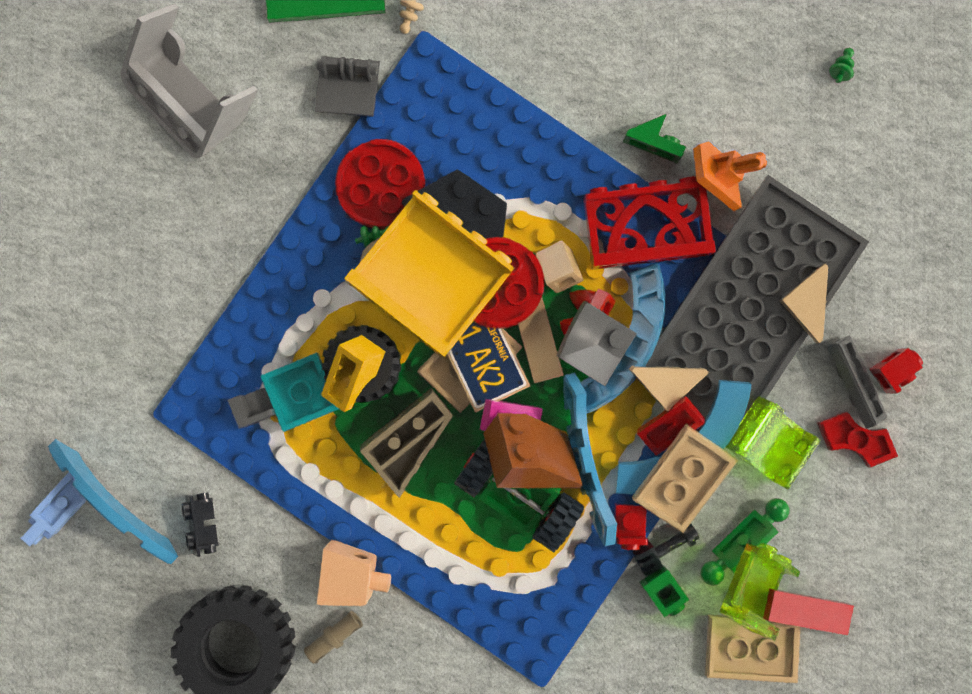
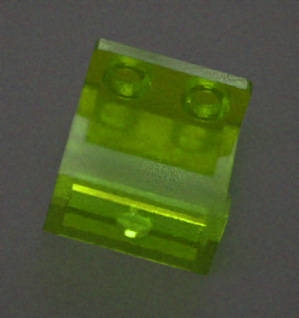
M758 396L726 448L770 481L785 489H789L821 440L817 436L805 431L784 414L785 410L778 404Z
M746 543L719 612L748 631L775 641L780 629L763 619L769 588L778 590L784 574L799 577L800 571L791 565V559L777 554L778 549L765 543H760L759 547Z

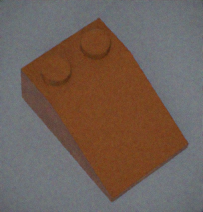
M497 413L483 433L497 488H581L582 481L567 432L527 414Z

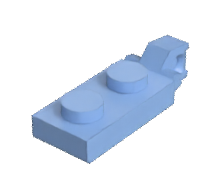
M70 472L66 474L30 514L31 518L28 522L32 526L20 538L29 547L33 544L36 545L44 536L50 539L53 535L57 534L87 501L72 485L75 478Z

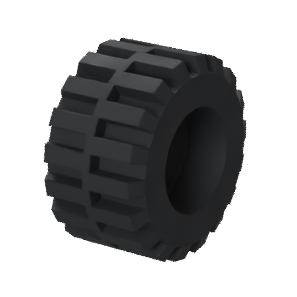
M366 325L350 326L347 330H341L336 333L337 336L329 340L327 343L329 347L327 351L324 350L322 357H325L324 363H321L322 370L325 371L326 375L324 376L325 381L338 346L363 335L386 352L376 377L365 385L355 402H370L388 394L394 384H397L399 372H401L402 365H400L401 355L394 341L384 332Z

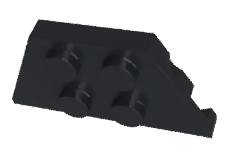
M457 169L417 191L421 195L424 192L431 195L439 203L437 207L445 214L450 211L460 218L463 222L461 226L469 233L476 231L485 239L504 236L507 203ZM412 194L404 198L400 205L405 207L412 199Z

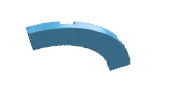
M658 263L629 273L633 289V316L629 329L637 334L606 386L601 385L590 377L580 382L587 393L586 414L601 408L623 393L636 379L629 368L631 366L645 367L654 352L663 326L665 313L664 281Z
M575 373L567 374L564 377L563 390L564 409L570 410L572 424L567 426L568 438L582 481V495H587L590 499L594 511L589 512L602 544L606 547L615 544L617 522L603 493L592 455L586 414L587 393Z
M719 380L717 393L705 424L697 432L724 449L736 433L744 417L752 384L750 382ZM661 457L642 461L618 462L616 494H634Z
M57 439L48 446L62 472L66 470L70 472L75 478L72 484L75 489L107 521L123 534L126 532L134 534L142 540L140 547L167 564H172L176 560L178 555L170 540L142 522L116 500L92 474L79 452Z

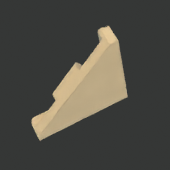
M826 264L821 265L780 300L816 344L821 343L824 336L828 266Z
M631 366L629 368L633 375L666 411H669L709 373L704 368Z

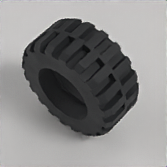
M233 585L224 587L219 591L215 590L194 604L179 621L180 626L175 629L172 637L176 644L171 648V658H177V663L172 668L175 676L181 674L183 681L180 685L184 691L190 688L195 694H271L287 674L296 648L292 644L296 637L294 628H289L288 623L291 618L288 612L282 613L279 607L282 604L276 598L273 601L266 598L267 592L261 589L254 592L252 591V586L242 585L240 588H235ZM224 620H234L245 624L255 633L261 647V658L254 669L245 673H235L222 668L214 660L209 648V635L216 624Z

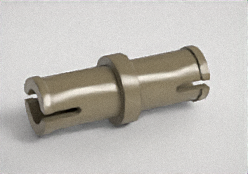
M350 611L335 625L327 626L319 638L304 648L307 658L316 664L334 648L339 649L343 646V641L363 627L361 619L354 611Z

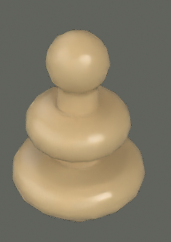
M400 0V4L406 7V11L401 10L399 13L400 17L404 18L403 23L400 25V31L403 34L409 33L411 21L415 22L418 20V16L414 14L415 10L420 12L424 10V6L416 2V0Z

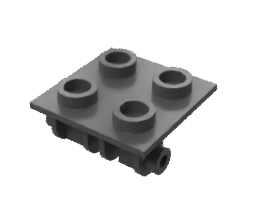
M327 56L318 58L317 70L319 71L314 111L374 117L380 61Z

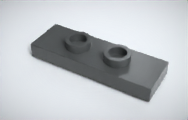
M849 335L832 343L828 348L836 363L837 373L848 389L850 402L856 407L867 429L879 424L887 417V414Z

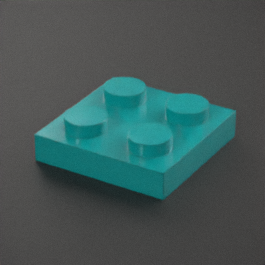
M314 353L261 375L283 432L339 410L338 407L321 396L326 382L324 376L326 375L325 371L322 370V360L319 353Z

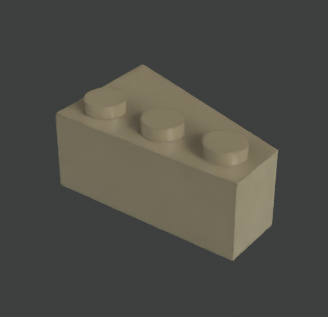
M430 388L360 445V452L400 498L414 473L416 474L421 466L420 464L425 456L432 449L452 418V414L433 389Z

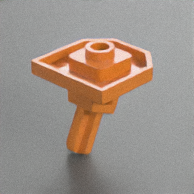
M709 141L693 148L697 182L734 212L740 209L742 206L738 183L743 180L744 173L765 168L767 166L766 155L758 152L741 156L735 150L722 153Z

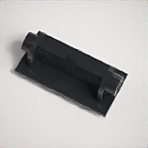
M209 492L196 494L197 500H193L192 495H185L186 502L181 504L184 521L189 520L190 532L185 534L188 551L193 550V555L197 557L201 556V549H204V554H211L217 552L216 546H219L216 525L204 526L205 520L215 519L213 498H209Z

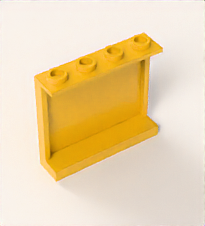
M415 190L412 193V199L355 270L351 269L344 279L346 283L444 359L508 278L514 267L510 265L512 260L502 251L497 250L494 252L486 246L487 240L476 231L469 233L461 226L463 224L462 220L450 211L445 214L437 207L439 203L426 192L421 195Z

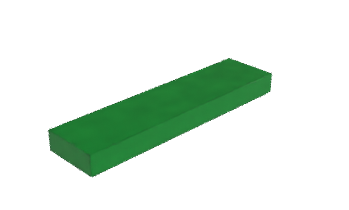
M266 0L269 23L386 13L385 0Z

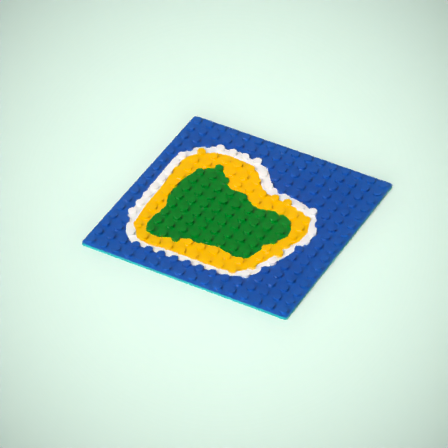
M421 31L376 94L374 117L361 116L159 403L153 415L165 426L330 541L336 540L375 554L377 556L375 572L391 574V583L536 685L545 687L633 559V550L621 549V544L616 542L606 547L602 544L589 512L594 511L589 497L582 495L581 488H562L557 496L559 497L563 492L582 504L584 510L563 544H560L559 548L552 552L533 539V534L540 521L543 520L542 518L527 533L478 499L488 485V480L475 497H472L454 484L467 460L484 440L483 433L485 431L480 429L484 409L475 413L471 403H469L460 413L417 372L435 352L346 283L344 278L351 269L355 270L359 265L362 251L365 247L363 243L356 244L355 242L356 238L361 237L360 228L362 225L347 215L338 200L335 189L338 167L345 155L359 145L374 139L392 140L407 147L418 159L424 172L426 186L458 169L507 203L503 237L522 244L529 251H532L535 256L537 252L562 240L572 249L584 281L556 293L546 285L544 280L542 298L557 353L565 336L561 330L560 321L574 317L578 311L571 301L570 292L576 290H593L597 292L598 288L608 292L616 300L609 316L630 328L633 316V289L629 273L658 263L665 290V313L661 329L662 333L714 254L706 257L591 270L589 240L583 202L585 194H589L590 189L607 187L608 191L620 190L619 186L635 183L640 188L649 187V183L426 31ZM668 195L658 196V198L667 203ZM635 199L624 200L621 202L623 203L626 209V207ZM608 203L600 205L596 211L598 220L604 225L614 226L616 221L609 220L604 213L613 214L615 207ZM644 205L631 217L625 228H630L640 233L645 239L648 248L654 247L658 232L671 222L660 212ZM687 208L684 212L680 213L683 218L692 214ZM698 217L687 224L692 230L696 242H702ZM711 225L715 249L717 250L726 235ZM676 228L665 233L664 239L667 243H675L676 238L671 234L677 232ZM597 229L599 252L606 253L611 233ZM625 234L621 235V238H629L625 241L627 248H634L636 246L635 238ZM366 325L384 332L396 344V348L401 355L400 365H402L398 376L399 380L397 384H394L392 390L382 396V398L370 402H355L352 409L346 412L339 409L285 432L282 431L277 416L246 428H238L228 402L229 399L239 395H247L264 388L261 375L314 353H319L322 363H324L325 357H322L324 350L327 351L329 347L327 343L330 339H334L339 331H345L350 326ZM518 325L505 328L504 330L522 346L516 357L530 387L501 401L543 408L541 421L567 432V426L572 424L570 410L564 409V377L567 374L575 373L580 382L589 377L559 358L563 376L534 383ZM637 378L623 393L611 402L587 414L588 434L596 471L613 516H615V504L639 505L632 499L634 494H616L618 462L642 461L661 457L666 451L664 450L656 456L637 435L639 427L664 411ZM432 388L450 410L452 418L432 449L425 456L420 464L421 466L416 474L414 473L405 487V491L399 498L360 452V445ZM648 510L646 513V538L660 519Z

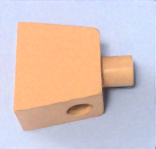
M331 540L323 549L317 605L364 606L371 598L373 590L388 593L391 574L375 572L377 561L375 554L336 540Z

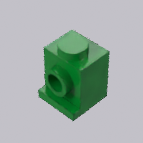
M664 565L663 568L648 575L639 582L664 618L668 615L675 616L685 608L684 603L689 601L687 595ZM664 587H668L669 594L664 597L660 596L659 591Z

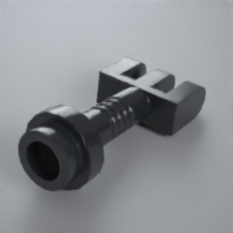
M690 523L684 533L679 532L668 539V541L663 542V544L661 543L654 547L648 540V545H640V550H633L632 553L635 559H637L642 573L648 576L663 568L660 561L661 557L685 543L690 547L696 545V540L700 539L694 526Z

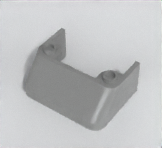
M174 3L137 19L121 69V78L127 90L186 152L194 158H200L212 151L245 119L258 89L252 86L236 95L227 94L220 101L182 62L185 54V44L183 39L172 29L179 9Z

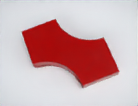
M842 412L817 422L828 450H851L863 459L867 467H873L898 457L887 428L879 430L865 429L859 426L848 412Z

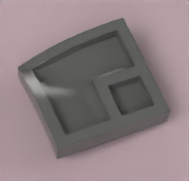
M583 301L563 338L557 357L601 385L606 386L637 333L590 303Z

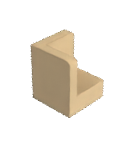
M562 240L536 253V257L543 270L546 285L556 293L584 281L572 249Z

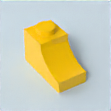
M363 335L340 344L321 396L343 412L352 409L362 389L372 378L376 377L386 351Z

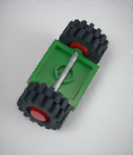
M484 438L477 450L472 453L463 466V470L454 484L472 497H475L488 480V485L478 499L527 533L542 518L543 520L540 521L533 534V539L550 551L555 552L576 525V521L580 518L584 506L564 492L557 497L562 488H497Z

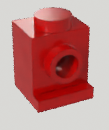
M902 348L897 349L869 370L886 394H897L902 391L900 386L903 387L917 378L915 373L923 368V360L914 350Z

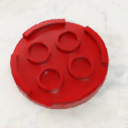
M374 139L349 151L342 159L335 179L336 194L347 215L362 226L371 229L374 226H378L380 230L390 226L404 209L400 205L404 198L411 195L415 190L419 191L426 187L423 169L415 155L404 145L387 139Z
M505 237L487 238L486 246L494 252L500 250L512 260L510 265L514 269L473 322L491 329L510 328L525 321L538 307L544 291L543 270L533 252L529 251L522 244Z

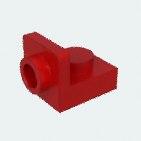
M615 504L614 518L617 522L615 542L621 544V549L640 550V545H648V539L646 538L647 509L641 505Z

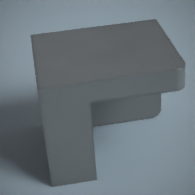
M265 387L247 395H239L228 400L238 428H246L276 416Z

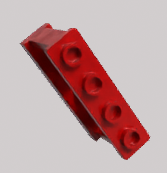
M696 176L681 178L679 183L668 184L667 180L653 181L649 183V187L638 188L635 183L619 186L620 190L608 191L607 187L590 189V193L585 194L583 198L591 270L706 257L716 252L715 241L712 236L707 189L697 182ZM688 194L695 199L696 209L690 216L683 218L680 213L686 210L688 203L684 206L679 205L677 197ZM669 195L667 203L658 198V196ZM635 199L626 207V209L623 203L621 202L624 200ZM608 203L615 207L613 214L604 213L606 218L616 221L614 226L604 225L598 220L596 211L600 205ZM644 205L660 212L671 222L658 232L654 247L648 248L645 239L640 233L633 229L625 228L631 217ZM698 217L702 242H696L694 234L687 224ZM676 228L677 232L671 234L676 238L675 243H667L664 239L665 233ZM597 229L611 233L606 253L599 252ZM625 234L635 238L636 246L634 248H627L625 241L629 238H621V235Z

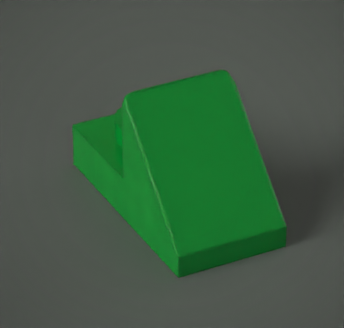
M667 114L629 129L623 139V143L676 164L680 161L686 149V146L680 144L681 141L673 136H659Z

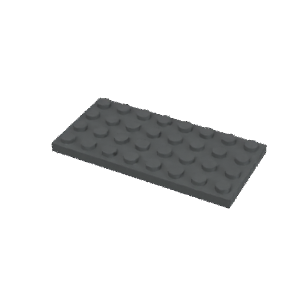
M767 175L659 336L654 352L645 367L706 369L709 373L685 395L704 416L705 420L713 405L719 380L750 382L752 386L744 417L730 440L733 443H737L808 336V333L780 300L821 265L826 264L828 266L827 307L869 241Z

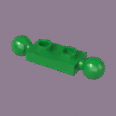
M780 498L771 499L765 506V514L763 516L754 509L712 550L718 560L708 561L703 564L700 570L702 580L708 585L715 586L723 581L725 576L724 570L727 567L734 574L742 569L779 533L772 524L774 522H783L788 518L790 508L787 502Z

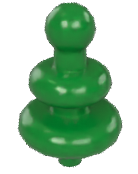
M850 47L844 49L843 56L838 57L835 64L829 68V74L835 79L836 83L849 81L854 77L852 69L855 64L852 59L854 50Z
M362 226L360 228L361 237L355 239L356 244L363 243L366 248L371 242L380 238L389 226L384 230L374 226L372 227V232H369L366 226Z

